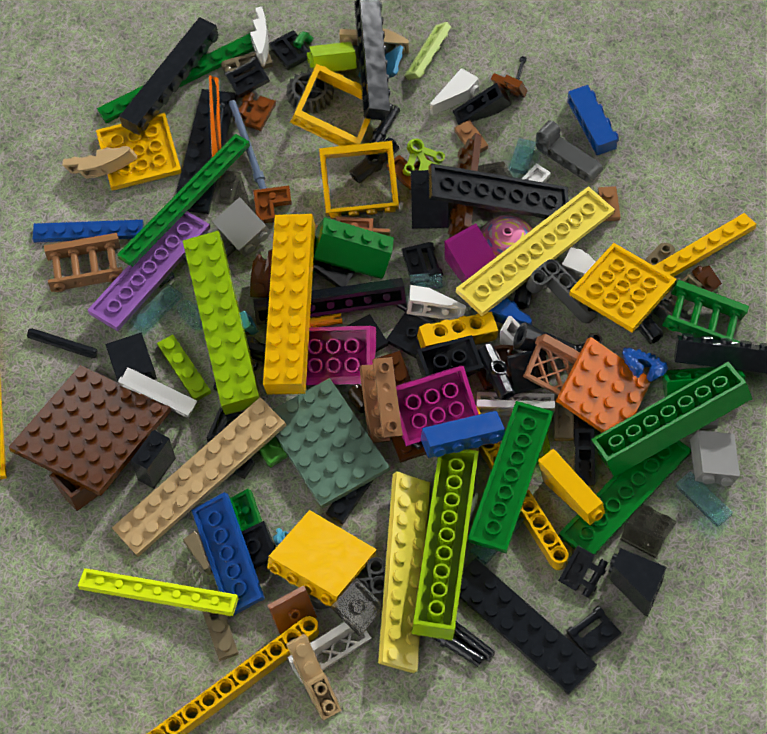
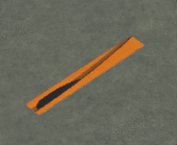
M209 75L211 149L213 157L221 149L219 79Z

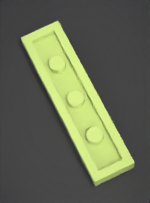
M448 22L435 26L404 75L408 80L419 79L423 76L425 68L432 62L433 55L440 49V44L448 36V31L451 28Z

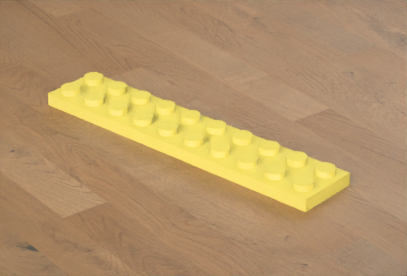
M588 186L456 288V293L481 316L485 315L526 283L534 270L547 260H555L614 214L615 209Z
M395 472L392 476L378 664L415 673L418 671L420 635H413L412 627L427 533L430 482Z

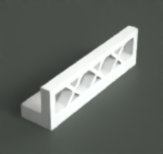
M128 367L123 377H120L118 381L119 386L168 405L171 411L188 419L197 403V400Z
M477 392V408L481 414L497 411L498 415L511 416L516 401L555 412L554 394L519 393L509 398L510 400H501L496 392ZM481 398H490L491 400H481ZM542 399H550V401H541V400H542Z
M356 614L310 644L316 658L321 653L330 654L327 662L319 663L323 671L371 641L372 638L362 625V619ZM360 629L365 638L359 642L352 641V633ZM338 642L347 643L346 650L343 652L333 651L335 644ZM289 656V664L295 672V674L297 675V677L299 678V680L301 681V683L303 684L296 670V667L292 661L293 658L292 656Z

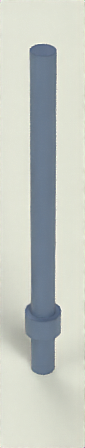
M232 100L229 102V106L240 136L250 142L236 101ZM250 143L246 153L254 172L253 178L258 183L259 189L267 188L264 181L265 176L259 168Z

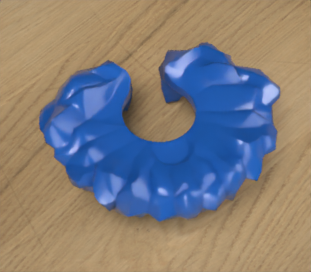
M626 347L622 351L625 363L636 378L643 374L645 367H650L647 379L650 382L660 378L668 370L667 363L661 362L660 357L656 358L655 354H646L640 349L634 350L633 348Z

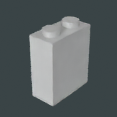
M240 197L213 221L244 257L251 254L255 247L265 241L272 233Z
M697 430L690 439L695 482H703L704 484L715 483L723 486L733 485L740 477L734 434Z

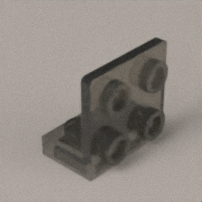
M643 504L627 521L620 540L656 559L665 539L677 522L671 519V517L663 515L652 507Z

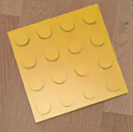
M165 113L154 117L150 121L148 128L143 130L140 135L122 127L121 124L96 130L100 149L127 146L137 155V159L129 165L107 174L111 191L181 174V167Z
M613 243L572 287L569 295L633 333L673 288L677 279Z

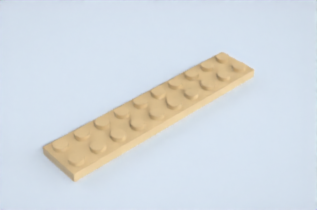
M260 397L116 523L112 529L139 557L287 426L286 423Z

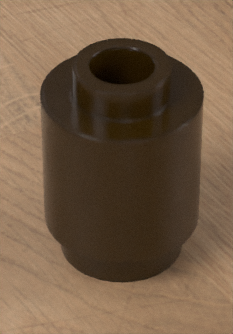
M357 384L348 391L349 400L360 413H364L362 386Z

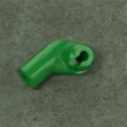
M302 31L293 42V45L297 48H301L304 42L309 45L314 37L309 35V32Z

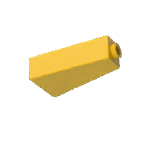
M554 449L538 460L543 482L582 519L591 525L603 517L605 514L603 502Z

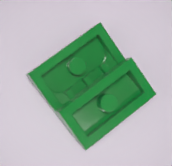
M246 489L233 497L229 496L241 531L262 522L250 489Z

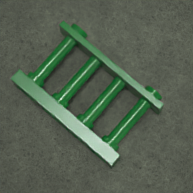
M678 279L670 293L677 297L672 316L668 314L662 322V326L670 331L692 334L697 338L702 336H710L714 340L728 338L733 340L732 342L740 343V341L733 339L738 319H743L748 313L749 306ZM684 299L695 304L690 322L679 319ZM702 306L712 309L708 329L697 325ZM720 313L730 317L726 336L715 332Z

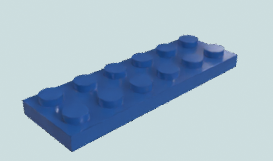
M224 492L191 510L219 592L238 595L239 600L234 615L264 600L265 597L229 495Z

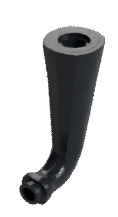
M526 322L519 326L513 341L514 349L526 352L535 350L536 339L543 334L555 338L578 352H581L585 344H572ZM590 333L588 335V338L592 337L599 343L602 342V337L598 333Z

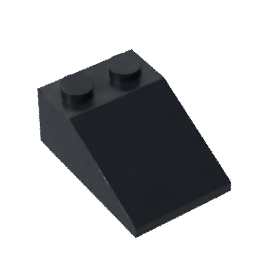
M411 170L412 229L449 228L448 202L429 199V170Z
M472 335L417 349L416 361L422 378L458 366H464L467 377L484 369Z

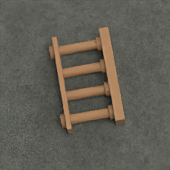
M112 233L44 245L47 260H52L54 279L48 280L51 292H63L65 289L113 282L123 271L122 267L117 268L115 249L120 248L118 234ZM107 251L110 269L98 270L97 252ZM89 254L91 272L80 274L78 256ZM71 257L73 275L62 277L60 259Z
M392 357L372 359L373 365H362L359 367L368 436L373 443L388 442L390 437L402 436Z

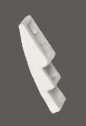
M258 7L255 8L257 19L253 20L255 31L250 32L253 48L263 67L268 56L269 38L263 9Z

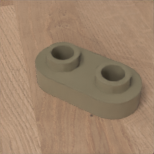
M661 243L645 261L654 266L656 264H653V261L659 263L675 253V248L670 243Z

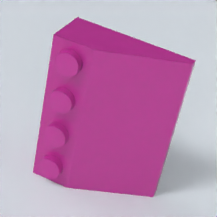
M310 327L306 385H318L329 378L334 385L361 384L359 367L362 365H373L372 359H375L376 327Z
M464 366L451 368L396 386L402 437L406 446L421 441L422 428L479 415Z

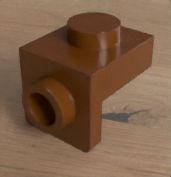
M700 265L692 270V276L702 284V288L712 292L722 284L710 265L704 267Z

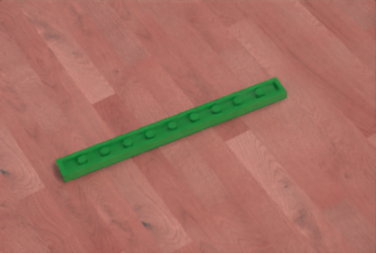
M249 33L202 56L198 65L193 67L187 79L182 81L179 88L222 67L221 63L225 60L247 55L255 51L251 34ZM143 86L98 107L97 111L105 124L119 118L120 114Z
M235 134L117 254L118 259L133 267L250 147V142Z

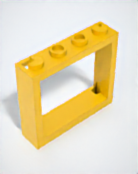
M316 64L290 123L338 146L361 144L371 119H364L356 137L302 111L316 78L362 99L361 85L358 82L349 80L343 75L327 69L325 66Z
M392 141L319 148L326 216L335 219L344 214H348L349 217H355L363 212H366L367 215L377 214V211L385 210V213H392L399 209ZM387 153L393 202L331 209L326 159Z

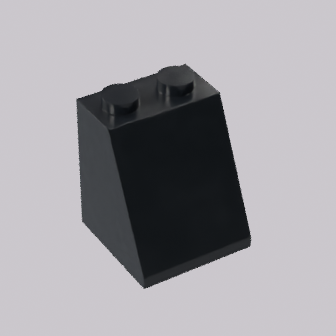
M620 548L618 554L614 553L610 561L611 566L608 571L611 573L610 581L643 615L648 617L663 583L667 567Z

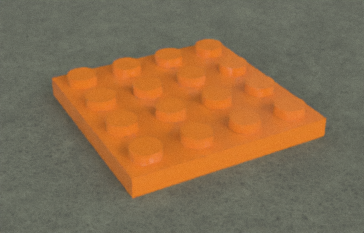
M590 337L586 340L556 402L603 433L636 414L651 382L648 381L644 373L639 378H636L624 359Z

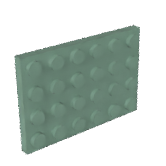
M330 378L306 391V394H299L272 409L287 425L275 437L321 508L328 506L390 471L389 465Z

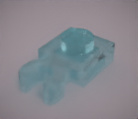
M429 273L410 275V285L427 288L433 287L436 289L443 288L442 274H435L432 277H429Z

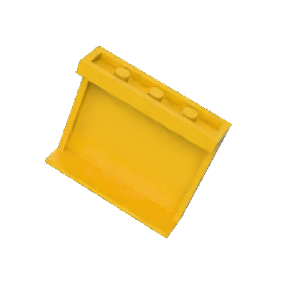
M309 510L269 555L267 568L272 573L286 579L292 585H296L299 588L304 586L309 595L316 597L323 604L335 609L338 598L363 570L368 561L375 557L377 549Z

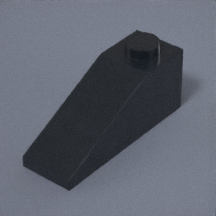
M495 83L452 112L458 125L468 120L473 122L496 115L511 106L512 103L507 92L498 83Z

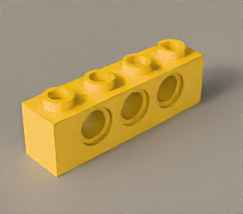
M487 312L483 316L477 313L472 316H461L458 319L442 320L439 323L424 324L419 327L417 338L421 348L472 335L476 345L496 340L498 328L492 312Z

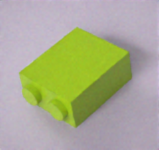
M351 41L309 46L307 61L313 70L316 64L325 66L331 71L357 69L356 53Z

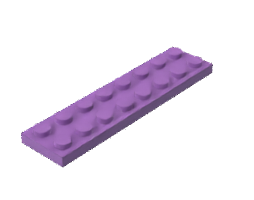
M187 211L133 267L128 265L91 305L88 313L114 330L119 331L183 260L185 250L182 240L203 235L206 231H209L210 224Z

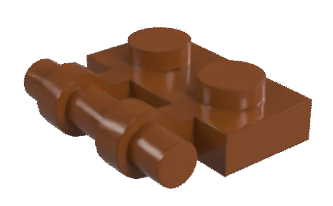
M250 92L247 96L243 97L242 105L238 110L241 118L245 119V126L262 131L276 105V101L260 95L257 101L253 100L255 94ZM248 107H252L250 113L246 112Z

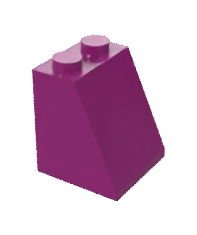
M476 223L444 241L445 261L462 283L496 258Z

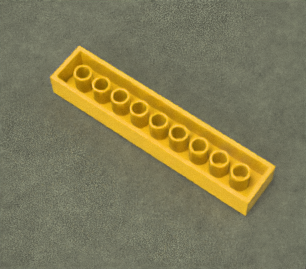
M312 214L275 215L263 386L267 395L306 394L316 226Z

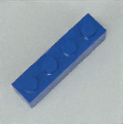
M588 85L568 91L567 102L596 156L615 150L619 141L618 134L612 130L611 122L608 117H605L602 105L598 104L595 92L591 91Z
M492 411L422 428L421 442L428 458L441 457L445 454L458 453L465 449L478 448L490 443L496 444L502 441L505 428L497 411Z

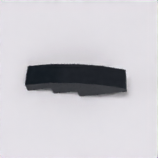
M574 414V470L587 486H595V446L591 440L594 438V427Z

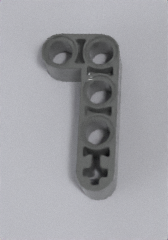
M547 121L537 132V149L587 183H591L602 172L603 167L597 160L560 137V127L554 121Z
M553 259L547 260L534 270L526 282L527 289L532 293H538L547 286L583 323L592 322L598 314L595 310L569 295L570 290L577 281Z
M379 557L371 558L367 563L368 577L353 580L343 592L344 595L338 598L336 607L383 600L384 589L378 591L375 587L379 585L384 586L385 562ZM374 567L381 568L378 572L372 571ZM357 589L364 590L361 594L355 593ZM310 595V600L314 608H332L329 605L323 604L321 600H317L316 597Z

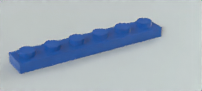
M143 220L34 223L33 242L72 241L117 233L119 239H133L144 227Z

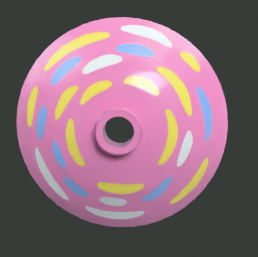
M503 215L488 221L481 232L497 257L530 232L532 227L519 217Z

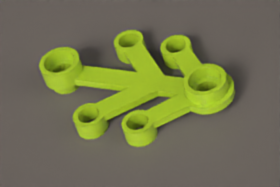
M411 139L407 144V151L410 155L407 164L403 168V173L406 176H411V172L407 171L406 168L415 170L414 163L416 158L420 162L418 170H429L428 167L431 163L440 165L445 159V154L441 151L426 148L421 139ZM425 155L432 157L434 162L427 160Z

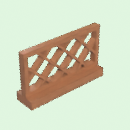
M543 334L536 339L535 350L523 377L559 395L564 383L562 384L559 372L566 370L569 376L570 368H573L580 352L547 334ZM541 349L547 352L548 360L541 362L539 356ZM559 358L563 360L565 368L557 370L554 359ZM550 361L553 373L546 375L542 364ZM537 365L542 375L539 378L531 375L533 367ZM553 374L558 383L554 387L549 384L547 379L548 376Z

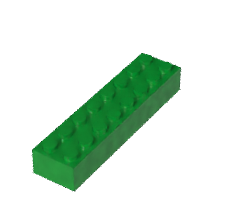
M727 362L591 440L599 457L615 477L753 398L746 381Z

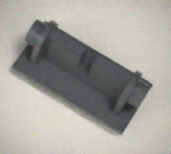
M663 298L652 311H654L653 314L665 320L668 314L672 316L675 305L669 299ZM682 309L679 319L689 321L691 316L686 310Z

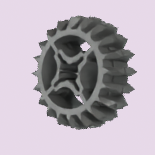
M309 69L307 73L301 71L300 75L295 74L294 78H290V83L287 84L286 95L293 109L297 107L301 98L297 91L301 95L303 94L312 74ZM316 78L302 109L303 112L307 113V111H310L313 114L315 110L319 113L320 108L325 110L326 105H330L331 100H333L334 87Z

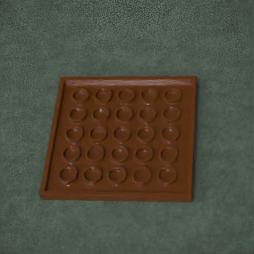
M80 365L10 444L9 450L101 496L131 461L152 430H156L170 414L171 408L143 394H138L121 387L118 382Z

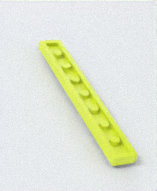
M84 568L78 584L80 590L227 616L234 615L239 600L236 594Z

